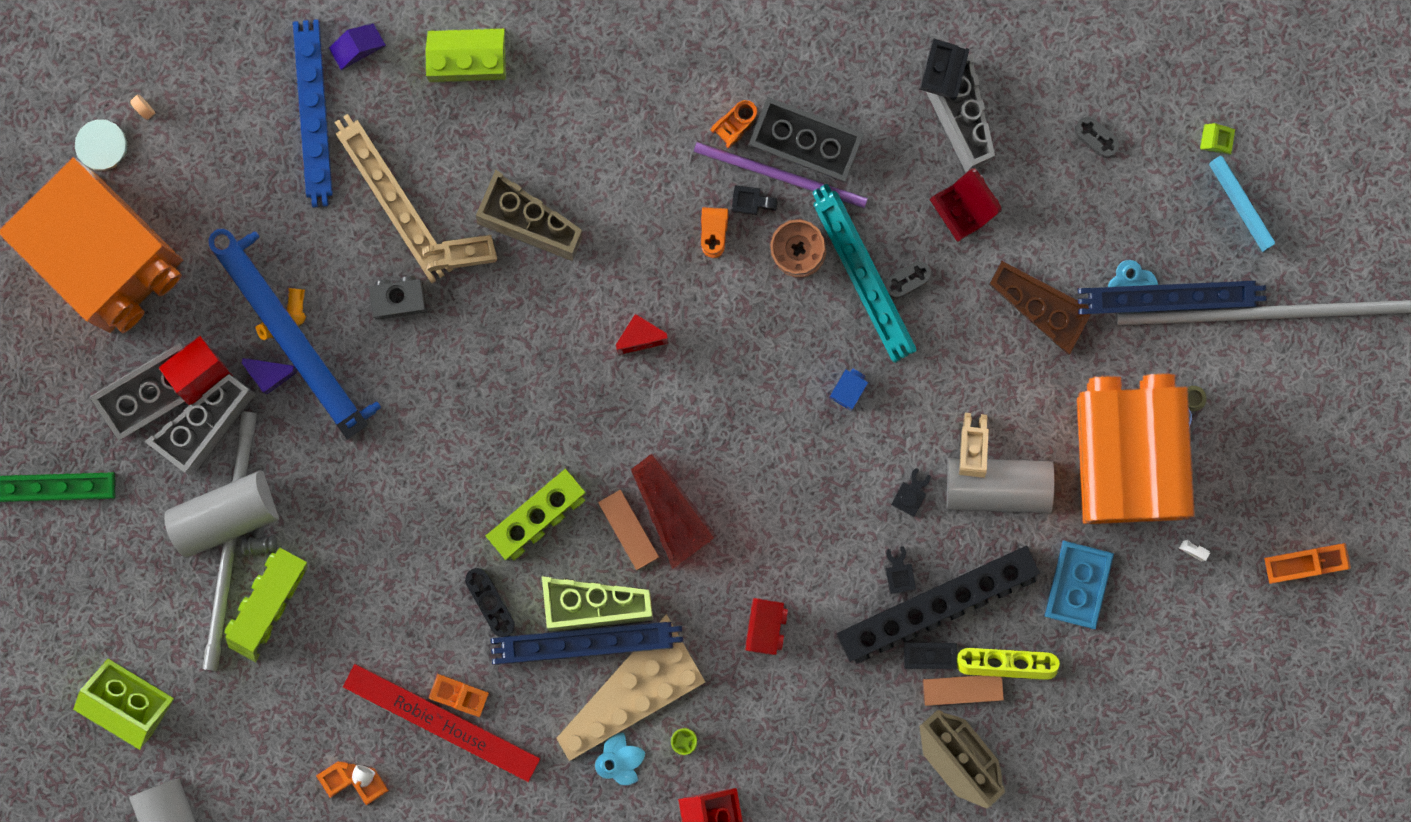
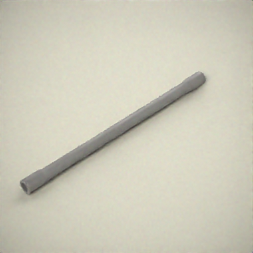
M246 411L241 413L238 432L239 441L232 482L247 475L257 413ZM237 537L224 542L222 545L209 637L202 669L218 671L221 639Z

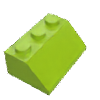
M505 29L428 31L425 52L426 77L429 82L506 80Z
M107 659L79 691L73 710L140 750L153 735L174 698L110 659Z

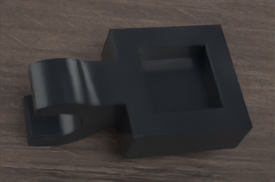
M735 185L731 212L757 215L758 208L776 211L778 201L777 198L760 196V188Z

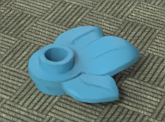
M1125 260L1118 265L1116 276L1109 282L1108 287L1158 285V282L1153 273L1142 270L1139 263L1134 260ZM1132 268L1134 271L1133 276L1128 278L1126 272Z
M617 733L604 743L603 754L595 762L596 772L602 778H613L620 785H631L638 781V776L634 769L643 762L645 751L635 746H626L624 733ZM607 760L611 761L613 764V768L611 770H607L605 768V762Z

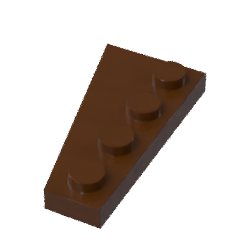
M1001 261L989 285L1066 354L1070 355L1091 315L1078 314V309H1088V306L1086 304H1078V300Z

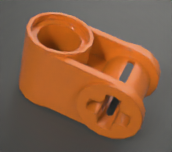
M748 100L740 101L726 115L721 117L712 126L710 131L717 133L726 142L725 146L728 149L731 148L757 121L758 114L755 104ZM750 108L753 111V115L750 119L744 120L739 117L740 110Z
M702 207L701 246L703 253L709 258H718L724 252L728 227L727 208ZM712 239H715L718 245H715V249L711 250L708 244L711 243Z

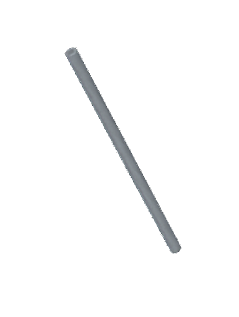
M1411 300L1116 313L1117 326L1401 314L1411 313Z

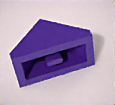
M372 23L348 29L329 47V50L342 71L386 45Z
M242 358L243 366L261 391L267 395L297 374V369L292 365Z

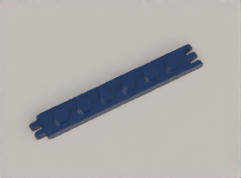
M1256 281L1077 288L1078 294L1088 293V298L1078 299V304H1088V309H1078V314L1256 307L1257 301H1267V296H1256V291L1266 290V285L1256 286Z
M671 622L490 638L491 644L501 643V648L491 649V654H502V658L492 659V665L672 649L673 643L683 642V637H672V633L682 632V626L672 627Z

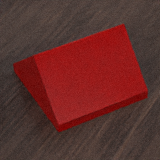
M635 314L615 346L618 355L666 345L669 342L667 333Z
M198 336L159 366L160 371L172 388L188 405H193L203 397V394L228 374L233 376L201 336Z

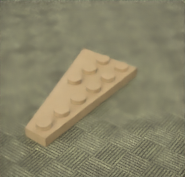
M666 614L659 623L671 621ZM672 633V637H679L678 633ZM683 642L673 643L672 649L632 652L556 739L570 761L704 684L705 680Z

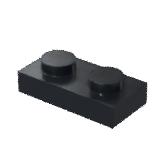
M904 642V669H957V643Z

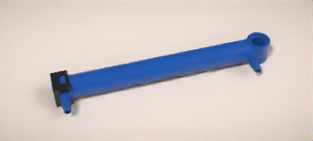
M217 229L213 231L208 239L210 249L345 438L348 440L368 425L366 420L381 409L380 404L375 402L360 412L357 410L244 250L259 239L258 233L254 231L237 242L233 234L228 230ZM219 236H226L230 240L229 246L224 250L215 247V240Z

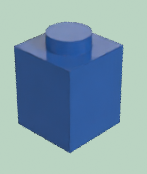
M852 369L851 372L845 370L829 399L852 411L868 384L864 380L866 376L855 369Z

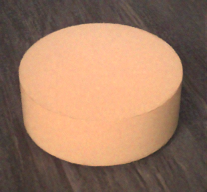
M137 94L131 100V105L144 119L149 120L155 114V111L140 95Z

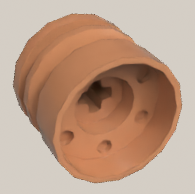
M801 219L789 220L780 225L774 232L770 243L771 255L778 268L786 275L795 278L808 277L816 273L824 264L827 254L826 243L819 229L811 222ZM803 244V249L806 251L805 254L800 253L798 256H795L793 247H799Z

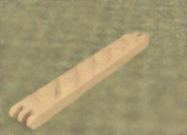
M348 114L345 115L344 119L348 126L344 128L340 120H337L335 124L340 131L336 135L430 282H435L436 279L431 273L432 271L426 270V264L433 260L444 259L443 254L423 255L422 249L424 247L436 245L437 243L359 121L353 122ZM436 270L440 278L444 276L442 270Z

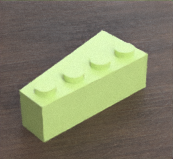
M542 577L546 623L549 632L653 620L649 590Z

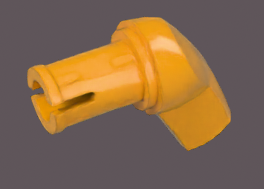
M288 288L287 312L299 327L306 320L305 313H303L305 290ZM264 323L256 326L260 339L274 338Z

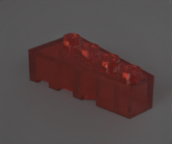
M656 453L650 454L631 469L672 569L679 566L717 537Z

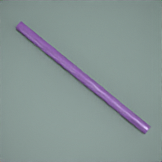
M698 142L694 148L696 153L811 191L818 188L820 190V187L824 185L823 183ZM829 186L832 191H836L842 201L865 208L868 198Z

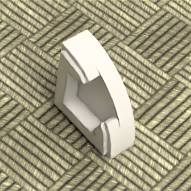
M1187 540L1183 541L1179 549L1201 562L1206 561L1210 554L1207 549L1201 546L1197 547Z

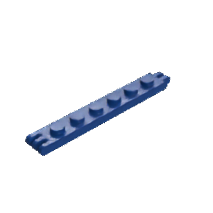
M319 19L313 20L314 30H310L309 20L303 21V31H300L298 21L293 22L306 197L312 200L313 208L318 207V197H322V205L326 207L329 206L328 196H333Z

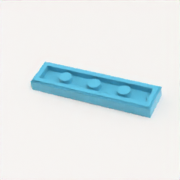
M1223 156L1212 160L1209 165L1262 252L1275 244V241Z

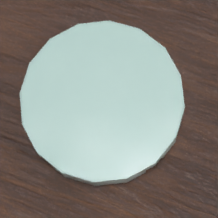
M97 119L88 122L79 130L75 138V150L77 157L85 166L95 171H107L120 164L119 162L127 153L128 142L125 133L116 124L108 120Z

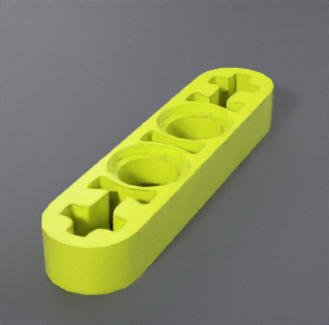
M964 648L958 653L957 668L961 673L979 676L1047 680L1057 675L1060 665L1059 659L1054 654L1047 652ZM966 658L971 659V665L967 664ZM980 658L984 659L982 666H980ZM992 658L998 659L1002 665L996 668L988 664V660ZM1023 660L1028 664V667L1019 669L1014 665V662ZM1033 662H1036V669H1032ZM1044 663H1049L1051 668L1045 669Z

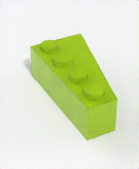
M280 547L276 554L273 552L270 554L265 563L266 571L262 576L259 574L251 587L254 589L249 598L245 597L238 608L240 614L236 620L231 619L224 631L227 634L228 648L255 663L260 656L257 653L260 643H267L273 629L271 623L280 620L287 605L284 601L286 598L289 600L292 598L308 569L306 561Z

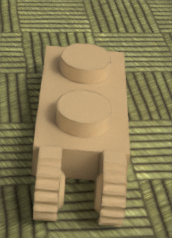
M492 235L444 241L442 244L430 245L422 249L424 256L443 254L444 259L433 260L426 264V270L428 271L494 263L497 261Z
M965 413L961 432L959 475L985 478L989 429H987V415L981 414L979 428L971 427V413Z

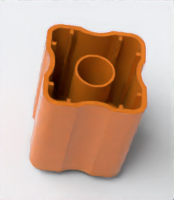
M1175 374L1145 375L1143 380L1139 381L1140 389L1122 390L1121 377L1118 376L1089 378L1087 391L1079 393V397L1076 400L1083 524L1188 520L1190 517H1194L1187 387H1176Z

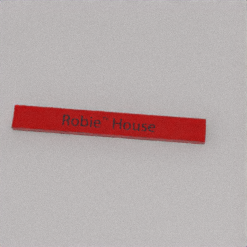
M354 664L343 685V688L527 782L530 781L541 759L357 664Z

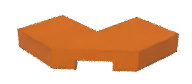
M338 761L316 775L330 798L353 784L365 805L370 804L389 791L375 768H370L375 772L372 782L366 787H361L362 782L358 781L357 784H354L352 780L356 764Z

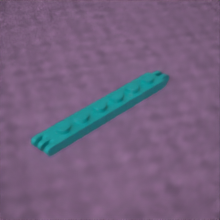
M828 184L822 185L820 190L818 188L813 191V196L816 200L814 208L891 360L896 363L901 358L916 352V346L839 194L836 191H832Z

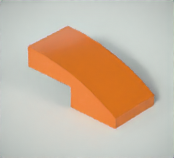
M437 674L428 698L480 718L489 693Z

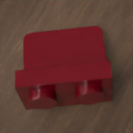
M975 168L966 172L953 185L929 199L957 242L981 229L1002 211L998 199L992 194L983 176Z

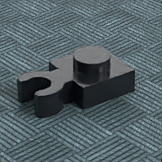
M917 468L911 473V484L903 482L891 504L912 517L916 515L926 496L920 489L926 486L931 479V476L927 475L924 481H918L916 474L919 469Z
M904 546L900 547L901 555L899 558L892 557L890 549L886 550V557L892 563V567L885 568L890 594L916 590L912 564L904 565L903 562L906 557Z

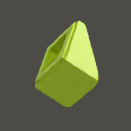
M1217 123L1205 124L1200 149L1230 155L1235 129Z

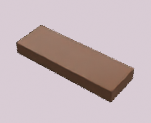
M621 490L598 502L636 570L659 558Z
M978 675L923 679L925 706L1004 700L1002 677Z

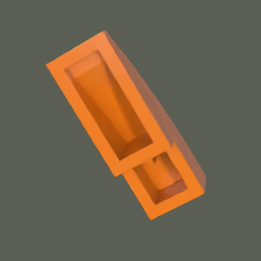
M1346 543L1264 558L1269 584L1351 569Z

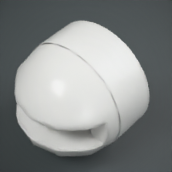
M356 765L352 774V780L354 784L360 781L362 782L361 787H366L372 782L375 772L368 767Z

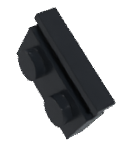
M933 39L919 90L943 97L947 96L956 100L970 49L960 48L958 45Z

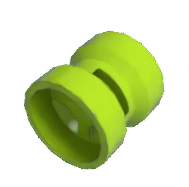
M688 728L678 729L671 738L673 750L680 755H687L693 752L697 746L696 734Z

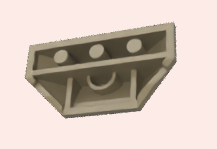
M937 710L919 726L923 755L956 796L987 809L1005 793L1004 786L1002 785L999 760L965 719Z

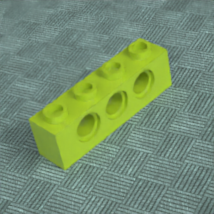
M564 469L490 531L486 538L505 560L512 558L514 561L525 552L523 547L530 541L535 544L545 535L543 531L550 524L555 527L565 519L563 513L570 507L575 510L585 502L583 496L587 493L571 474ZM555 493H562L565 497V502L560 507H554L551 504V497ZM537 509L543 510L545 513V519L540 524H534L531 520L532 512ZM516 526H521L525 530V536L520 541H515L511 537V531Z

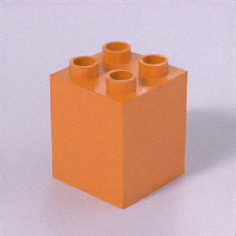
M74 157L0 229V235L85 321L109 333L115 328L121 333H125L134 327L145 313L139 304L152 291L158 296H163L178 283L182 276L175 268L184 260L96 173Z

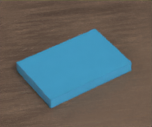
M1062 541L1044 617L1096 629L1114 553Z

